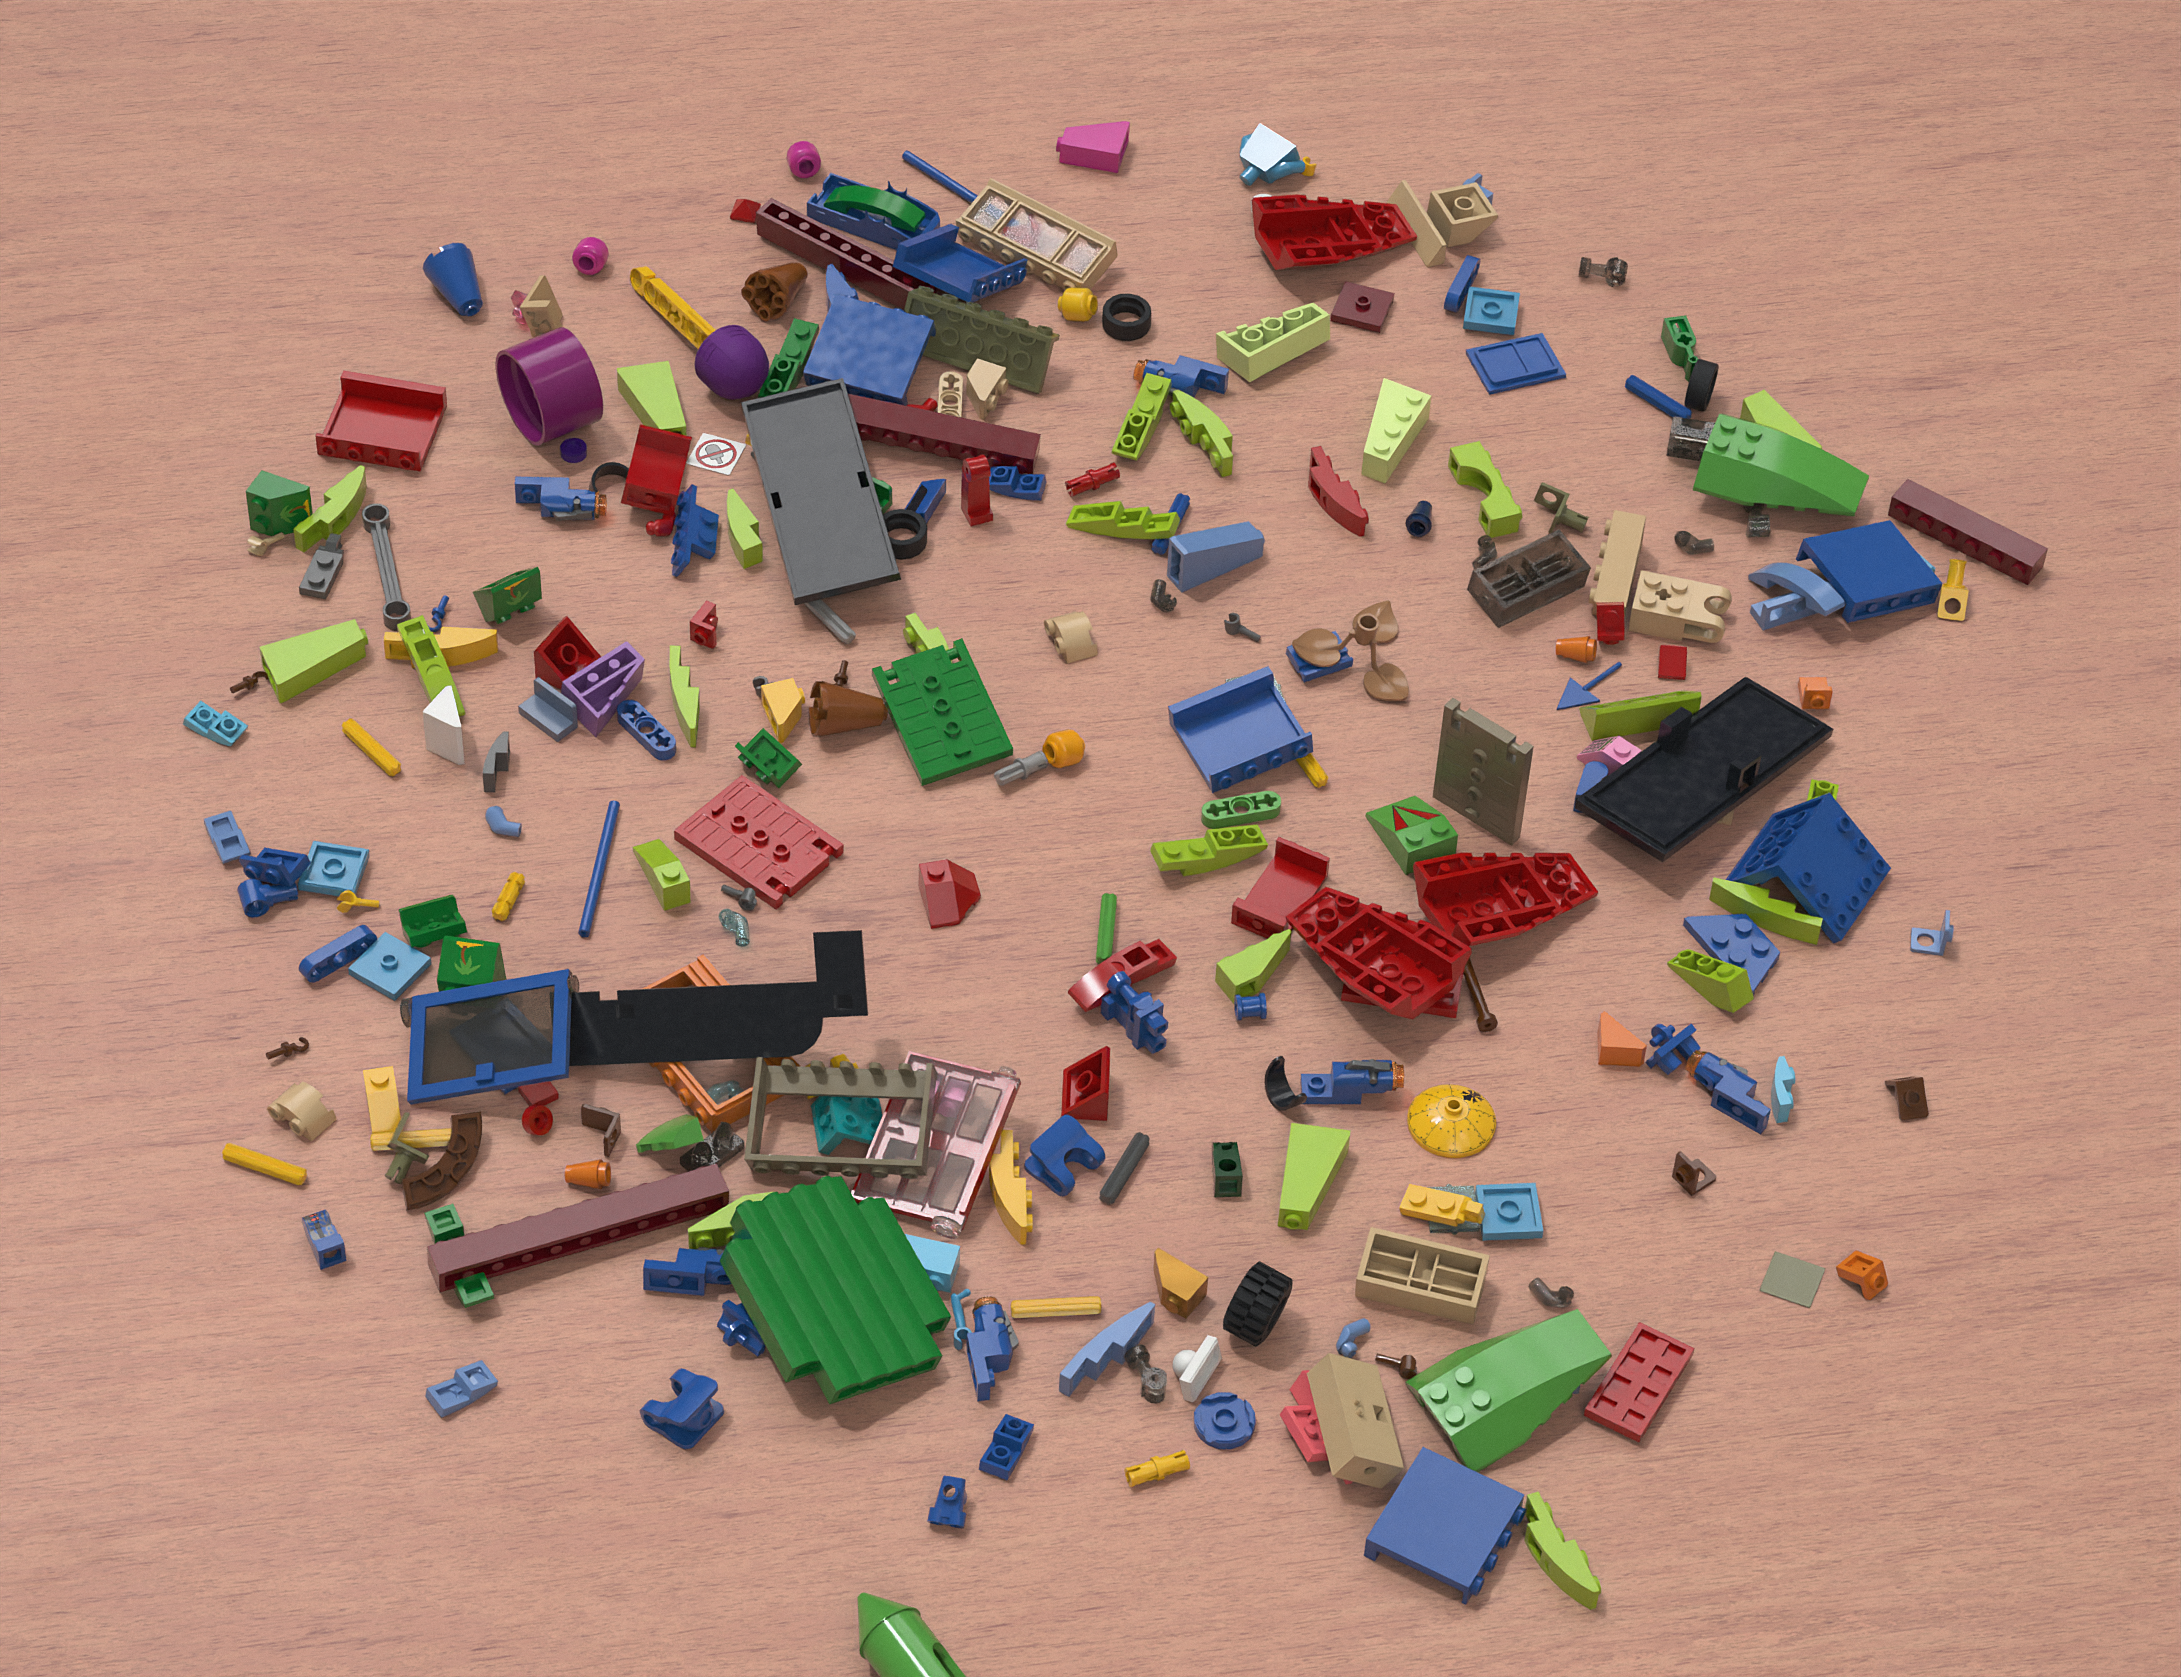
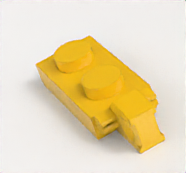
M1409 1184L1399 1207L1402 1215L1456 1227L1459 1223L1463 1224L1464 1221L1482 1224L1485 1216L1483 1204L1472 1201V1198Z

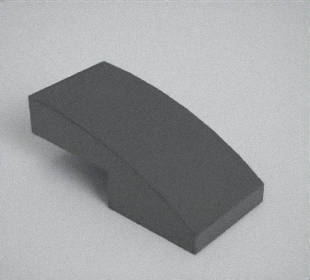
M502 732L492 744L483 767L484 792H496L497 771H509V732Z

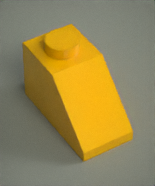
M793 678L761 685V704L779 743H783L800 720L802 717V704H805L804 692L802 688H797Z
M393 1066L363 1070L372 1134L395 1132L401 1117Z

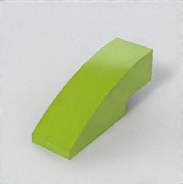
M732 488L728 490L727 496L728 535L737 560L743 569L763 562L762 541L759 539V521Z

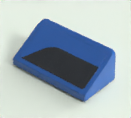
M946 479L922 481L905 509L920 514L927 524L946 493Z

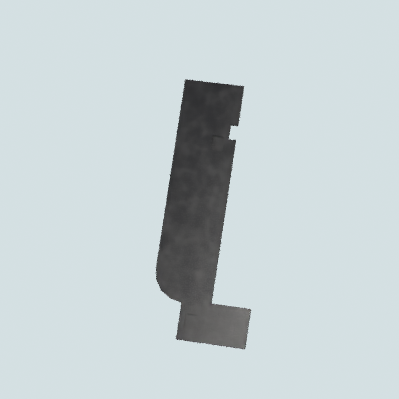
M862 930L813 932L817 981L617 990V999L600 1000V991L569 992V997L571 998L569 1066L751 1059L757 1057L774 1058L803 1054L815 1045L822 1033L823 1018L868 1016ZM550 993L553 1022L554 993Z

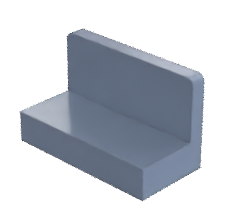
M537 677L533 680L534 695L518 706L519 714L559 742L578 728L577 706L541 678Z

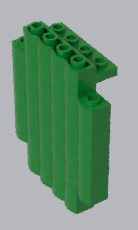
M824 1176L815 1184H798L787 1193L772 1192L765 1196L762 1201L752 1202V1200H746L736 1207L730 1221L735 1233L732 1240L726 1245L720 1258V1263L785 1382L813 1374L830 1405L936 1369L943 1355L931 1335L944 1331L951 1319V1315L885 1198L874 1199L873 1197H868L857 1205L842 1176Z

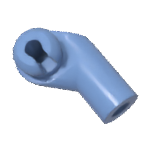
M492 806L486 810V821L494 833L520 837L522 824L507 821L501 807Z
M1362 1318L1343 1327L1336 1343L1339 1354H1343L1347 1358H1352L1356 1354L1355 1351L1358 1348L1353 1343L1355 1338L1368 1333L1371 1329L1367 1319Z

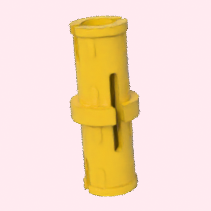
M1181 1450L1160 1458L1154 1456L1145 1463L1126 1467L1124 1473L1129 1486L1134 1487L1155 1479L1161 1481L1165 1479V1476L1190 1469V1462L1185 1450Z

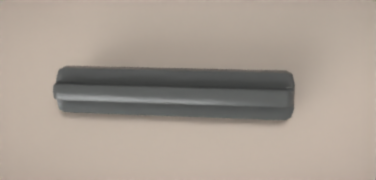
M1141 1132L1134 1135L1100 1191L1099 1199L1102 1202H1106L1109 1205L1115 1202L1149 1146L1150 1138L1148 1135H1144Z

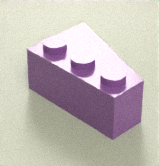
M627 641L562 682L561 694L576 704L577 719L595 737L598 736L616 713L617 706L627 699L642 679L645 659Z

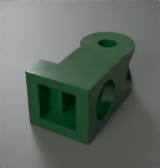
M1212 1142L1214 1197H1241L1243 1174L1237 1142Z

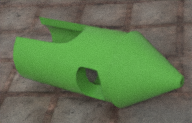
M865 1592L857 1597L859 1652L862 1658L868 1660L880 1677H966L921 1618V1613L917 1608Z

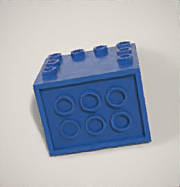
M1828 793L1772 814L1726 880L1748 885L1757 883L1762 885L1771 878L1778 876L1810 916L1823 918L1821 929L1833 943H1836L1844 938L1891 867L1834 797Z

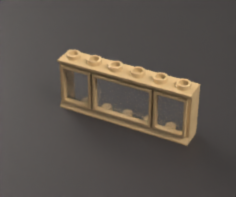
M992 178L989 179L987 186L961 217L955 220L956 226L959 227L958 236L964 241L972 242L980 246L985 252H992L1000 256L1007 263H1013L1023 258L1028 259L1025 267L1027 273H1033L1041 277L1048 284H1055L1064 290L1071 287L1088 288L1091 290L1118 257L1116 240Z

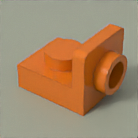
M1799 677L1798 689L1802 709H1829L1833 691L1832 687L1828 686L1827 677Z
M1856 1250L1836 1266L1839 1277L1861 1285L1865 1299L1871 1300L1888 1286L1883 1261Z

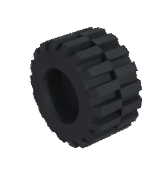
M1260 1261L1257 1262L1246 1273L1234 1293L1224 1315L1223 1329L1255 1347L1260 1345L1274 1328L1289 1299L1293 1285L1292 1278Z

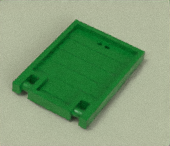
M962 638L953 641V648L945 650L944 646L941 645L893 661L889 670L883 671L881 666L872 668L874 682L921 786L1013 755L1012 744ZM958 658L959 662L951 663V660ZM896 679L897 683L889 684L888 681Z

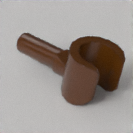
M1381 1354L1376 1355L1375 1361L1400 1368L1399 1375L1402 1378L1411 1379L1416 1376V1360L1412 1355H1404L1401 1359Z

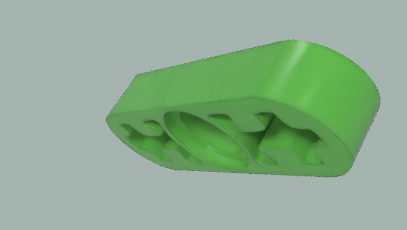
M1263 791L1209 801L1202 807L1201 821L1207 828L1219 829L1273 819L1280 814L1281 797L1273 791ZM1243 806L1246 807L1249 811L1246 813H1237L1234 810V808Z

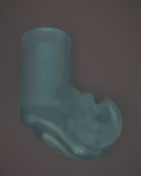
M723 909L718 916L722 926L735 933L736 945L741 947L747 946L750 943L747 919L730 909Z
M730 1080L714 1084L706 1092L716 1103L725 1095H728L730 1099L742 1093L743 1089L739 1086V1082Z

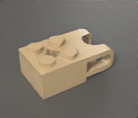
M1641 570L1628 631L1678 641L1688 638L1717 643L1724 636L1725 624L1720 616L1714 614H1723L1728 610L1732 601V595L1727 588Z

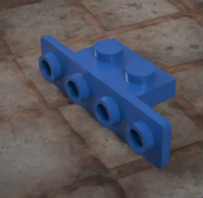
M691 484L686 492L682 491L676 503L679 508L674 522L677 528L672 542L675 545L674 553L671 557V564H673L672 575L678 577L689 564L691 552L709 560L716 552L719 515L696 505L697 486Z

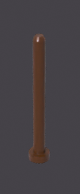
M1469 957L1464 967V977L1479 1016L1476 1024L1481 1032L1492 1031L1497 1027L1498 1022L1496 1016L1488 1010Z

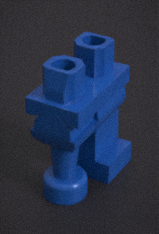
M1124 971L1117 972L1107 983V988L1111 993L1102 997L1101 1014L1107 1021L1115 1018L1126 1029L1127 1037L1132 1040V1045L1137 1050L1143 1046L1151 1054L1166 1047L1167 1042L1162 1034L1168 1029L1169 1023L1163 1017L1164 1004L1159 999L1153 1003L1152 994L1149 992L1138 994L1130 986L1131 978Z

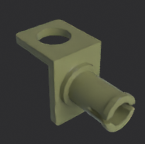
M1542 482L1534 502L1557 512L1549 533L1552 534L1556 524L1559 525L1560 523L1582 533L1589 517L1567 508L1566 502L1570 495L1569 493ZM1543 493H1552L1556 496L1557 500L1554 502L1548 501L1543 497Z
M407 1112L403 1114L387 1146L395 1150L396 1155L385 1177L392 1180L396 1171L399 1170L394 1180L398 1184H401L402 1179L405 1178L413 1161L425 1164L429 1158L428 1155L397 1140L410 1115Z

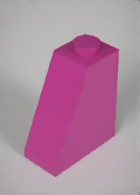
M1121 121L1066 127L1063 137H1058L1056 152H1060L1059 163L1118 173L1129 142L1130 122Z

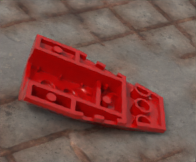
M1299 194L1253 197L1251 201L1255 238L1275 270L1321 267L1350 262L1392 250L1417 239L1416 233L1397 204L1364 201L1363 205H1358L1349 199H1342V202L1338 203L1329 202L1328 197L1319 196L1317 200H1308L1306 195Z
M1462 852L1414 862L1413 865L1419 907L1431 924L1467 946L1519 936L1598 895L1597 889L1570 853H1535L1533 857H1524L1522 853H1511L1510 857H1497L1496 853H1484L1483 857H1473L1472 853Z
M1329 887L1323 888L1285 916L1290 926L1348 988L1388 1013L1412 1020L1454 989L1472 953V948L1427 921L1420 919L1417 923L1409 920L1408 915L1397 911L1395 914L1383 911L1382 906L1371 903L1366 905L1360 903L1359 898Z

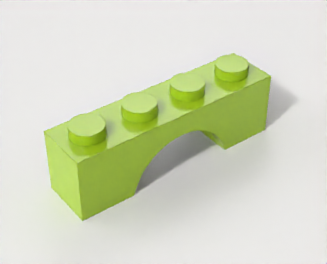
M1480 441L1451 447L1448 468L1457 484L1475 487L1487 496L1486 499L1481 501L1478 521L1488 539L1518 532L1519 522L1522 520L1521 507L1515 504L1510 488L1505 486L1499 469H1495L1491 462L1490 453L1484 450Z

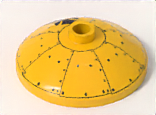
M1443 1084L1430 1087L1414 1098L1408 1109L1407 1125L1412 1138L1426 1151L1446 1158H1463L1480 1152L1491 1142L1496 1129V1116L1491 1104L1478 1092L1461 1085Z

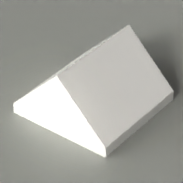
M446 686L423 711L426 749L458 765H462L465 763L461 723L452 687Z

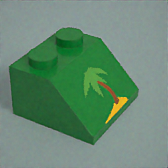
M261 470L246 490L250 529L271 537L281 532L284 535L294 533V528L313 514L310 487Z
M538 567L519 570L473 591L485 622L495 621L496 624L511 619L510 613L516 610L523 613L535 607L534 602L542 599L541 576Z
M445 935L437 975L439 992L507 980L500 943ZM504 995L453 1004L496 1010Z

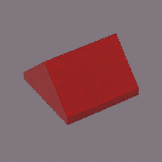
M565 616L534 651L535 678L539 677L547 684L560 690L564 680L601 658L600 654L568 616Z
M1105 1046L1063 1069L1061 1116L1070 1115L1077 1120L1107 1121L1111 1048Z

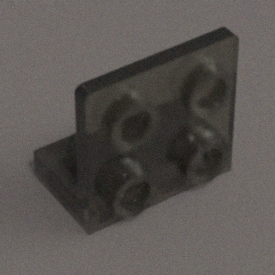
M1674 416L1666 456L1701 461L1715 423Z

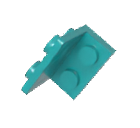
M819 1096L811 1104L819 1153L829 1155L844 1138L871 1145L882 1119V1110L878 1098Z

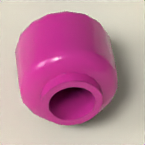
M799 141L790 146L787 151L786 159L791 172L795 176L810 178L818 173L821 167V158L817 148L812 143Z
M586 237L582 239L572 255L575 268L586 275L599 273L608 260V248L598 238Z

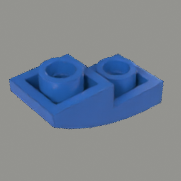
M1017 466L991 467V476L989 477L991 491L1019 499H1042L1047 483L1045 474H1019Z
M1005 1414L994 1431L992 1443L980 1460L979 1470L1008 1480L1030 1439L1034 1424Z

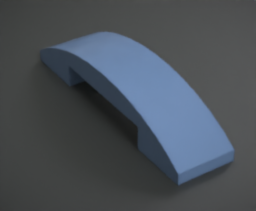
M1772 563L1748 575L1749 580L1767 589L1778 584L1806 597V607L1824 616L1845 606V601L1827 582L1813 572L1794 564Z

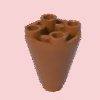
M788 263L760 269L750 274L745 281V286L741 289L742 297L748 302L751 309L758 314L761 320L777 319L787 312L808 277L807 270L801 263Z

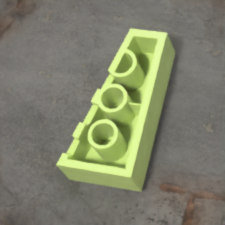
M1310 303L1285 311L1283 316L1279 318H1270L1269 316L1260 319V324L1248 327L1246 324L1237 326L1235 332L1228 334L1225 331L1216 333L1217 358L1251 382L1330 340V314L1316 304Z
M1383 379L1364 449L1361 475L1383 483L1387 482L1429 419L1431 395L1394 381Z

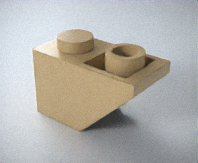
M977 358L967 374L966 394L978 417L985 420L988 413L995 410L999 396L1005 394L1009 381L1006 379L1005 367Z

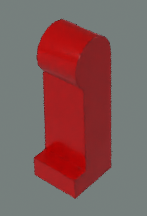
M984 454L963 460L961 510L970 527L993 521V512L990 508L989 485L991 471Z

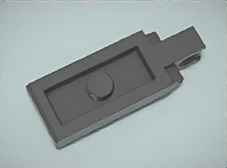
M331 533L326 541V546L320 545L318 550H316L299 586L300 594L327 599L344 562V550H341V535Z

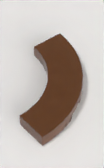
M481 1111L451 1115L450 1141L442 1158L426 1171L402 1179L401 1185L406 1211L421 1208L440 1200L454 1190L466 1177L476 1159L481 1143Z

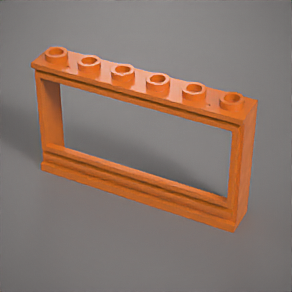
M702 954L697 957L695 962L642 989L688 987L692 984L694 987L730 984L705 955ZM792 1056L763 1058L768 1066H781L783 1059H789L794 1061L797 1067H801ZM681 1062L649 1063L651 1067H656L661 1072L666 1085L672 1086L677 1091L682 1104L689 1106L693 1110L695 1117H698L699 1124L705 1125L712 1134L750 1114L753 1087L717 1105ZM767 1094L766 1105L784 1095Z

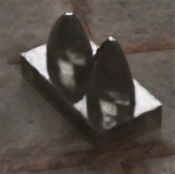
M720 1122L716 1130L707 1136L704 1141L698 1142L692 1149L680 1157V1165L688 1172L702 1166L707 1167L717 1164L719 1168L745 1148L744 1140L733 1132L729 1123Z

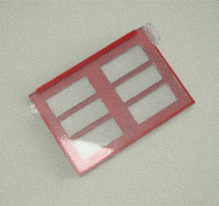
M909 1051L904 1063L910 1064L914 1071H926V1064L933 1063L938 1072L927 1176L918 1175L916 1179H906L900 1175L888 1174L886 1178H877L867 1173H859L851 1194L856 1203H860L868 1197H873L874 1199L885 1198L892 1212L932 1222L930 1227L935 1233L946 1238L956 1239L965 1227L1020 1088L1021 1080L1016 1077V1071L1010 1067L1001 1066L997 1073ZM889 1099L866 1158L916 1160L923 1100Z

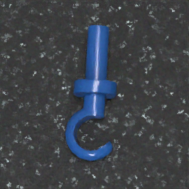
M446 595L442 597L438 607L433 608L431 612L433 615L432 620L438 623L434 628L429 627L431 632H437L442 626L440 619L445 617L444 609L449 601V597Z

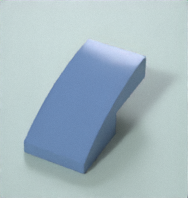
M232 811L204 819L207 833L223 864L239 859L241 855H250L243 833L238 828Z
M480 1360L456 1369L453 1379L427 1388L425 1397L442 1418L484 1396L497 1386L498 1380L484 1362Z

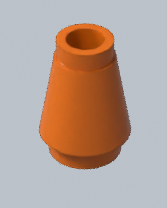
M1590 636L1557 639L1556 655L1584 663L1595 661L1597 653L1596 639H1591Z
M599 1159L566 1165L565 1181L566 1183L602 1189L603 1186H609L611 1182L610 1163Z

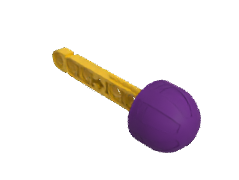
M647 266L633 268L630 272V282L634 290L641 296H644L645 300L698 348L694 364L698 378L715 394L726 399H741L755 394L767 379L769 372V360L759 340L747 329L739 325H728L717 330L714 329L660 278H655L656 274Z

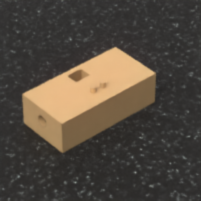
M1371 1227L1356 1278L1355 1296L1474 1325L1488 1272L1490 1255Z
M1328 1353L1307 1373L1332 1476L1382 1489L1404 1469L1378 1366Z

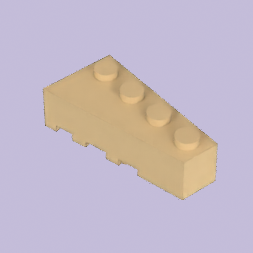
M1614 510L1612 520L1607 519L1604 535L1608 536L1607 543H1601L1599 558H1603L1602 565H1596L1594 581H1598L1597 588H1591L1588 602L1593 604L1592 615L1597 616V602H1624L1625 619L1631 586L1633 585L1639 553L1643 543L1646 516Z

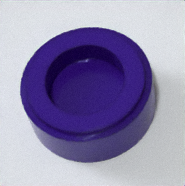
M579 438L564 440L560 445L561 458L568 463L583 461L587 456L586 443Z

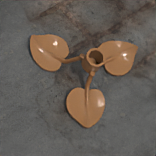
M1389 600L1376 603L1360 611L1353 619V630L1349 631V635L1340 644H1338V639L1332 632L1322 628L1308 630L1299 638L1293 640L1292 646L1296 653L1304 661L1317 667H1330L1340 661L1338 650H1342L1352 638H1355L1356 642L1360 645H1370L1373 671L1367 672L1363 679V685L1367 693L1376 699L1384 701H1402L1408 696L1409 686L1402 670L1391 663H1385L1380 667L1376 663V642H1389L1396 637L1398 632V623Z

